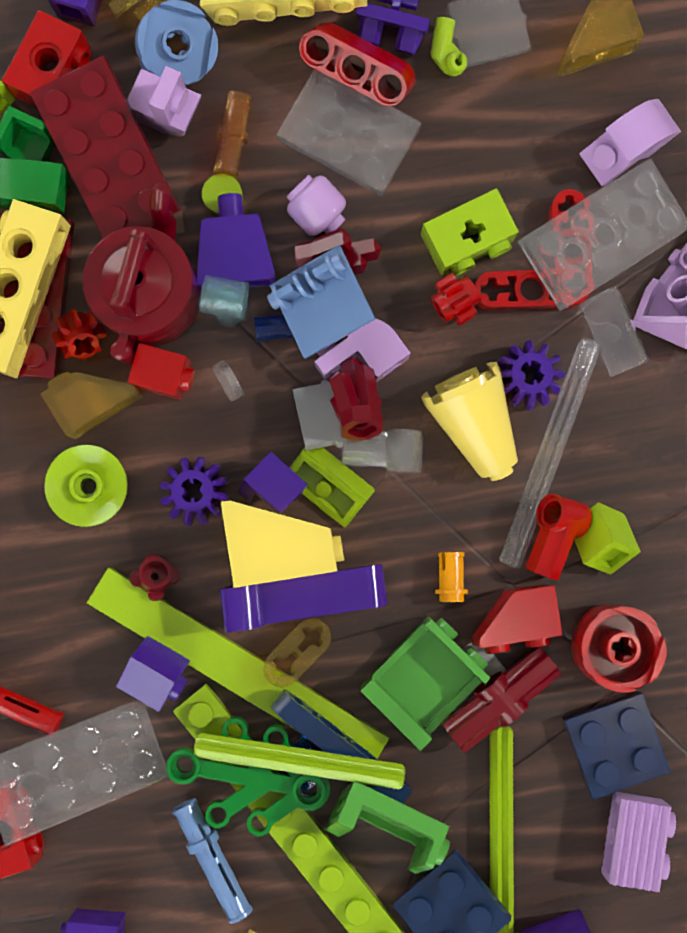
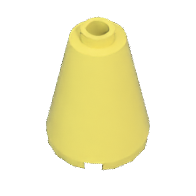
M497 362L486 363L489 371L479 374L477 367L466 370L436 385L435 388L438 394L430 398L429 394L425 392L421 399L425 407L481 478L490 477L491 481H497L513 473L512 466L518 462L501 371Z

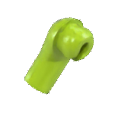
M437 17L430 51L431 57L445 74L458 76L466 69L468 59L452 42L456 21L447 17Z

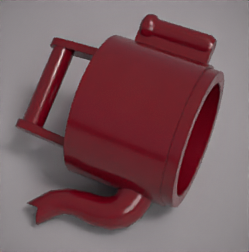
M161 182L156 184L151 190V228L141 226L127 227L107 235L91 251L83 271V291L90 309L103 324L118 336V340L114 341L110 347L111 356L128 366L133 364L139 343L156 347L168 344L181 337L194 323L201 305V290L197 286V274L186 254L175 241L177 224L173 212L169 209L170 187L166 183ZM140 271L143 274V280L140 284L135 285L138 272Z

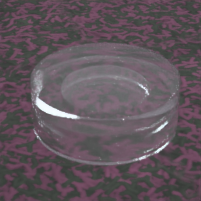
M222 360L211 366L231 402L244 395V390L227 361Z

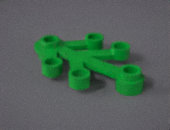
M233 716L226 720L222 727L223 736L252 741L247 734L248 724L243 718ZM231 723L240 724L243 734L239 737H232L228 733V725ZM274 724L266 729L263 737L264 743H270L268 735L271 732L279 731L284 736V741L280 745L292 747L288 742L289 733L284 726ZM181 747L175 750L166 764L169 778L177 784H189L197 777L244 785V787L225 800L216 799L208 805L205 819L213 828L226 826L231 816L268 791L285 793L283 797L267 809L258 807L250 812L247 819V828L252 835L258 837L266 835L274 823L296 808L305 811L321 808L327 802L330 795L328 778L288 772L289 775L274 773L271 769L243 767L203 759L196 756L194 749L190 747ZM189 757L193 762V768L188 771L182 770L178 764L179 758ZM306 781H312L317 785V791L314 794L307 795L301 789L302 784ZM215 807H221L225 810L226 817L223 820H215L211 815V810ZM257 815H262L267 819L268 824L264 828H256L252 823V819Z

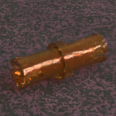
M238 91L227 93L223 124L217 128L216 133L219 139L215 166L213 167V172L216 175L227 174L234 178H237L239 175L238 170L243 145L248 143L249 138L246 127L250 106L253 101L251 96Z

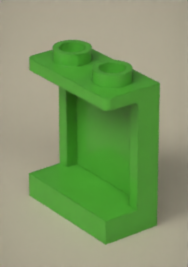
M427 616L360 685V691L420 751L432 740V732L481 682L486 684L490 679L483 671L488 663L472 647L464 652L454 642L459 634L442 617L435 623Z
M353 781L341 791L325 827V831L341 837L354 829L359 818L414 845L415 850L407 870L415 874L431 870L435 864L440 866L446 857L450 841L445 839L449 826L357 781Z

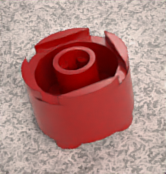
M603 604L591 607L577 622L571 639L572 657L581 672L604 688L615 692L628 693L647 683L650 684L658 677L666 660L667 646L665 639L662 637L653 618L639 609L620 604ZM613 642L624 644L622 652L611 650Z

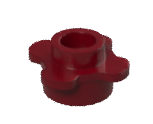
M154 553L147 555L139 570H135L130 574L131 585L133 587H140L147 592L148 598L151 601L162 600L165 595L164 591L171 584H176L179 580L178 570L171 567L166 560ZM151 575H158V579L155 581L152 580Z

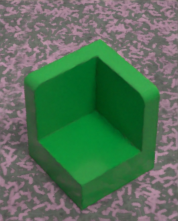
M8 106L0 122V153L7 159L48 162L56 144L45 122Z

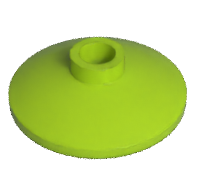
M78 445L63 451L54 459L47 471L44 487L47 502L60 519L75 526L91 527L100 525L117 514L125 501L128 484L122 464L111 452L94 445ZM88 479H93L96 483V489L91 494H87L83 490V484Z

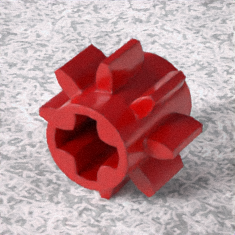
M450 273L436 282L434 288L438 293L431 296L430 299L436 312L445 323L455 319L458 326H461L475 317V314L478 312L474 306L481 302V297L475 285L467 276L457 280L455 275Z
M74 308L62 318H56L60 331H55L51 334L56 347L61 348L64 358L68 359L73 356L85 361L86 358L93 356L96 352H101L102 349L98 339L106 337V332L102 324L98 323L92 311L85 314Z

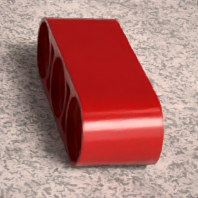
M330 22L321 23L304 34L300 40V56L306 64L382 105L394 106L400 103L415 85V72L406 61ZM316 36H321L329 44V54L322 53L317 48ZM351 55H357L364 61L365 72L361 73L353 68ZM387 74H392L399 78L402 86L401 91L392 90L387 85Z

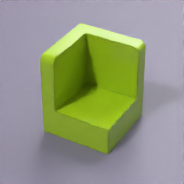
M598 502L590 508L592 521L587 533L580 538H574L584 565L611 575L641 551L626 516L622 512Z

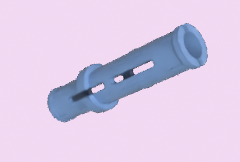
M191 798L172 810V814L175 815L189 842L186 845L189 854H195L227 916L229 924L237 923L247 917L253 911V908L248 903L234 872L230 868L217 842L219 835L216 829H210L197 804V799Z

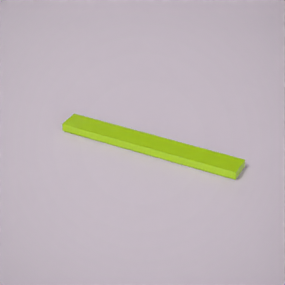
M111 567L106 570L87 601V604L143 638L149 636L189 659V666L291 728L293 727L279 717L271 708V705L284 689L303 700L377 759L389 740L387 734L166 600L151 601L148 598L147 592L140 587H133L128 577Z

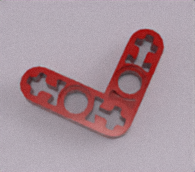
M572 189L563 190L555 196L549 206L551 269L490 271L482 274L474 284L481 297V302L477 304L478 307L487 311L571 309L578 307L588 298L592 287L589 214L587 200L582 193ZM565 201H569L570 207L577 208L578 211L571 217V229L559 232L558 229H564L567 219L566 213L558 209L562 207ZM565 239L576 241L580 246L579 257L572 260L563 257L559 251L560 242ZM549 279L554 280L552 288L563 287L571 279L574 286L581 287V291L574 296V299L570 298L568 291H556L552 295L554 300H549L551 292ZM508 280H514L512 288L514 301L508 300L510 293H499L494 301H489L488 294L481 293V290L485 289L488 282H493L495 289H507L510 285ZM525 280H535L540 284L542 296L538 300H527L521 294L520 287Z

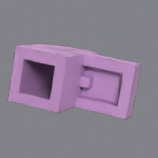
M165 66L161 77L141 69L127 100L138 123L168 135L184 136L199 104L201 94L186 88L181 72Z
M653 99L638 105L606 128V132L579 154L600 185L605 186L638 160L650 157L677 136L681 130L660 100Z
M376 319L345 336V340L341 343L336 341L317 352L320 358L315 361V367L324 380H326L341 369V363L351 357H358L362 364L374 369L375 379L378 382L406 362L411 353L389 325Z

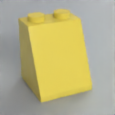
M233 501L221 502L234 588L336 572L337 562L344 561L341 536L332 537L331 528Z

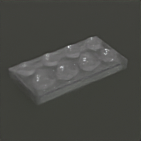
M650 158L517 242L558 309L562 311L687 231V217Z
M136 699L0 753V832L5 847L169 778L162 752L143 702Z

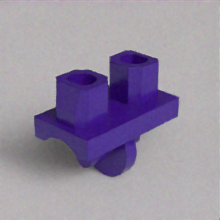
M377 0L391 4V9L367 3L366 7H357L356 14L360 18L358 36L376 46H380L384 25L399 28L394 49L411 55L416 54L422 36L428 34L430 19L401 12V7L416 11L419 0Z

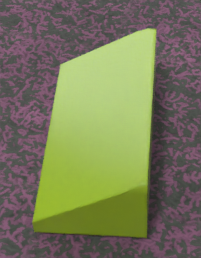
M323 447L312 450L304 448L290 466V469L308 484L302 494L344 528H346L375 492L371 485Z

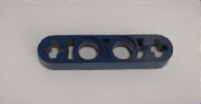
M284 689L271 705V708L279 717L324 752L379 760L292 692ZM405 780L401 789L368 785L373 790L402 804L405 803L414 791Z

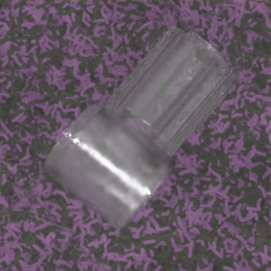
M388 429V432H382L370 440L344 443L342 465L383 467L385 471L421 473L424 432L409 429Z

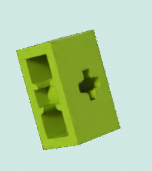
M497 188L423 223L421 236L441 277L450 272L455 276H459L476 266L474 261L485 255H489L490 259L503 255L512 249L510 243L514 241L519 233ZM466 230L470 235L478 234L479 237L476 243L471 238L463 240Z

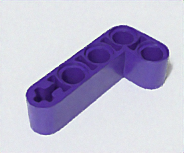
M382 564L346 568L336 572L236 588L233 585L219 589L225 632L243 631L259 628L270 623L388 605Z

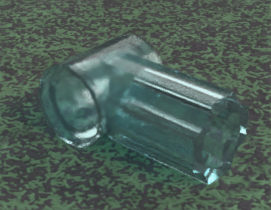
M206 275L201 290L200 312L213 314L222 326L235 328L237 323L247 318L249 283Z

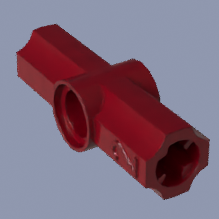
M534 647L506 671H499L491 675L486 684L482 682L474 691L475 696L459 707L457 711L447 717L441 724L462 751L466 753L498 726L505 727L518 719L527 710L528 702L562 674L540 647Z

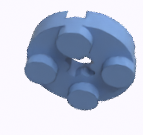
M168 0L153 7L140 21L135 35V48L141 69L161 77L165 66H168L182 73L185 86L200 81L212 69L218 54L217 35L214 28L211 29L209 22L204 18L206 15L197 6L182 0ZM174 33L181 35V42L187 44V50L180 51L178 55L173 54L171 48L166 44V39H172Z

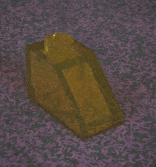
M592 0L589 3L558 66L557 71L560 77L635 52L644 37V33L632 0Z
M65 372L56 376L48 383L50 388L41 393L42 398L65 435L74 439L79 438L144 397L142 392L132 384L74 372L73 374Z

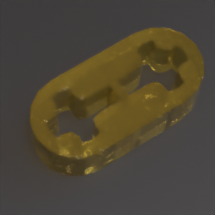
M313 618L301 622L266 659L263 670L267 681L273 686L280 688L288 687L295 683L330 645L331 633L327 625L321 620ZM304 629L310 633L315 629L320 632L321 635L318 638V642L321 646L319 648L312 644L303 653L297 648L305 639V635L302 633ZM292 653L297 658L289 668L293 675L290 678L285 674L279 678L273 674L276 668L273 660L277 658L282 662Z

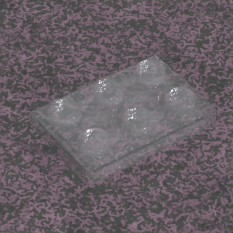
M314 69L277 133V140L382 197L421 128V122L392 106L382 105Z

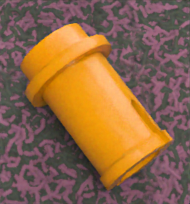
M464 552L438 553L439 590H435V594H439V602H464V594H468V590H464Z

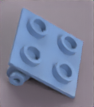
M340 245L271 284L272 292L267 295V299L274 309L280 307L304 359L376 320Z

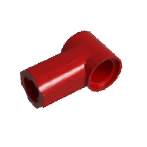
M551 493L546 495L537 506L536 520L540 530L525 568L558 581L574 538L582 537L591 526L592 512L585 503Z

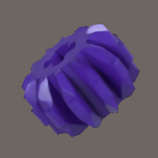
M527 340L524 343L523 352L516 344L511 345L508 348L511 358L501 356L497 361L500 367L506 370L501 371L502 381L507 382L503 386L505 395L509 391L514 394L510 400V406L516 407L522 398H524V406L527 411L535 408L536 400L543 407L551 403L548 393L558 395L562 390L557 383L552 381L565 377V371L553 370L552 367L561 360L560 356L554 355L548 360L545 355L549 351V346L543 344L536 353L532 340ZM530 367L535 370L533 377L536 380L527 384L524 382L525 373L522 371Z
M197 457L194 470L190 461L187 458L180 459L182 473L171 466L167 468L166 472L174 478L173 483L161 481L159 487L164 490H171L172 495L160 499L162 505L176 503L169 514L172 519L180 517L185 511L184 525L192 526L196 513L202 525L209 524V516L206 510L209 509L216 516H220L222 509L214 504L216 499L229 501L230 495L217 492V488L226 486L229 483L228 478L220 477L213 480L219 472L220 466L214 463L204 472L206 462L203 457ZM199 480L203 484L200 487L203 497L200 500L191 498L190 502L187 499L190 491L186 487L189 483L198 485Z

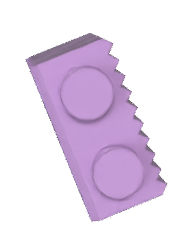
M623 792L612 793L604 858L602 860L603 866L601 868L602 875L609 884L660 892L661 879L667 880L670 873V858L668 854H665L667 837L672 838L676 830L675 813L671 812L672 807L663 799Z

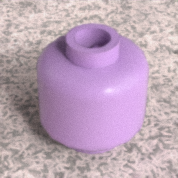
M307 175L286 196L290 201L287 206L288 214L309 236H316L322 231L328 234L336 230L345 221L341 212L346 206V199L324 176L312 178L310 175Z

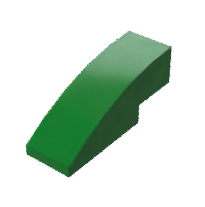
M0 158V208L10 209L12 201L15 199L51 212L64 213L70 173L63 164Z

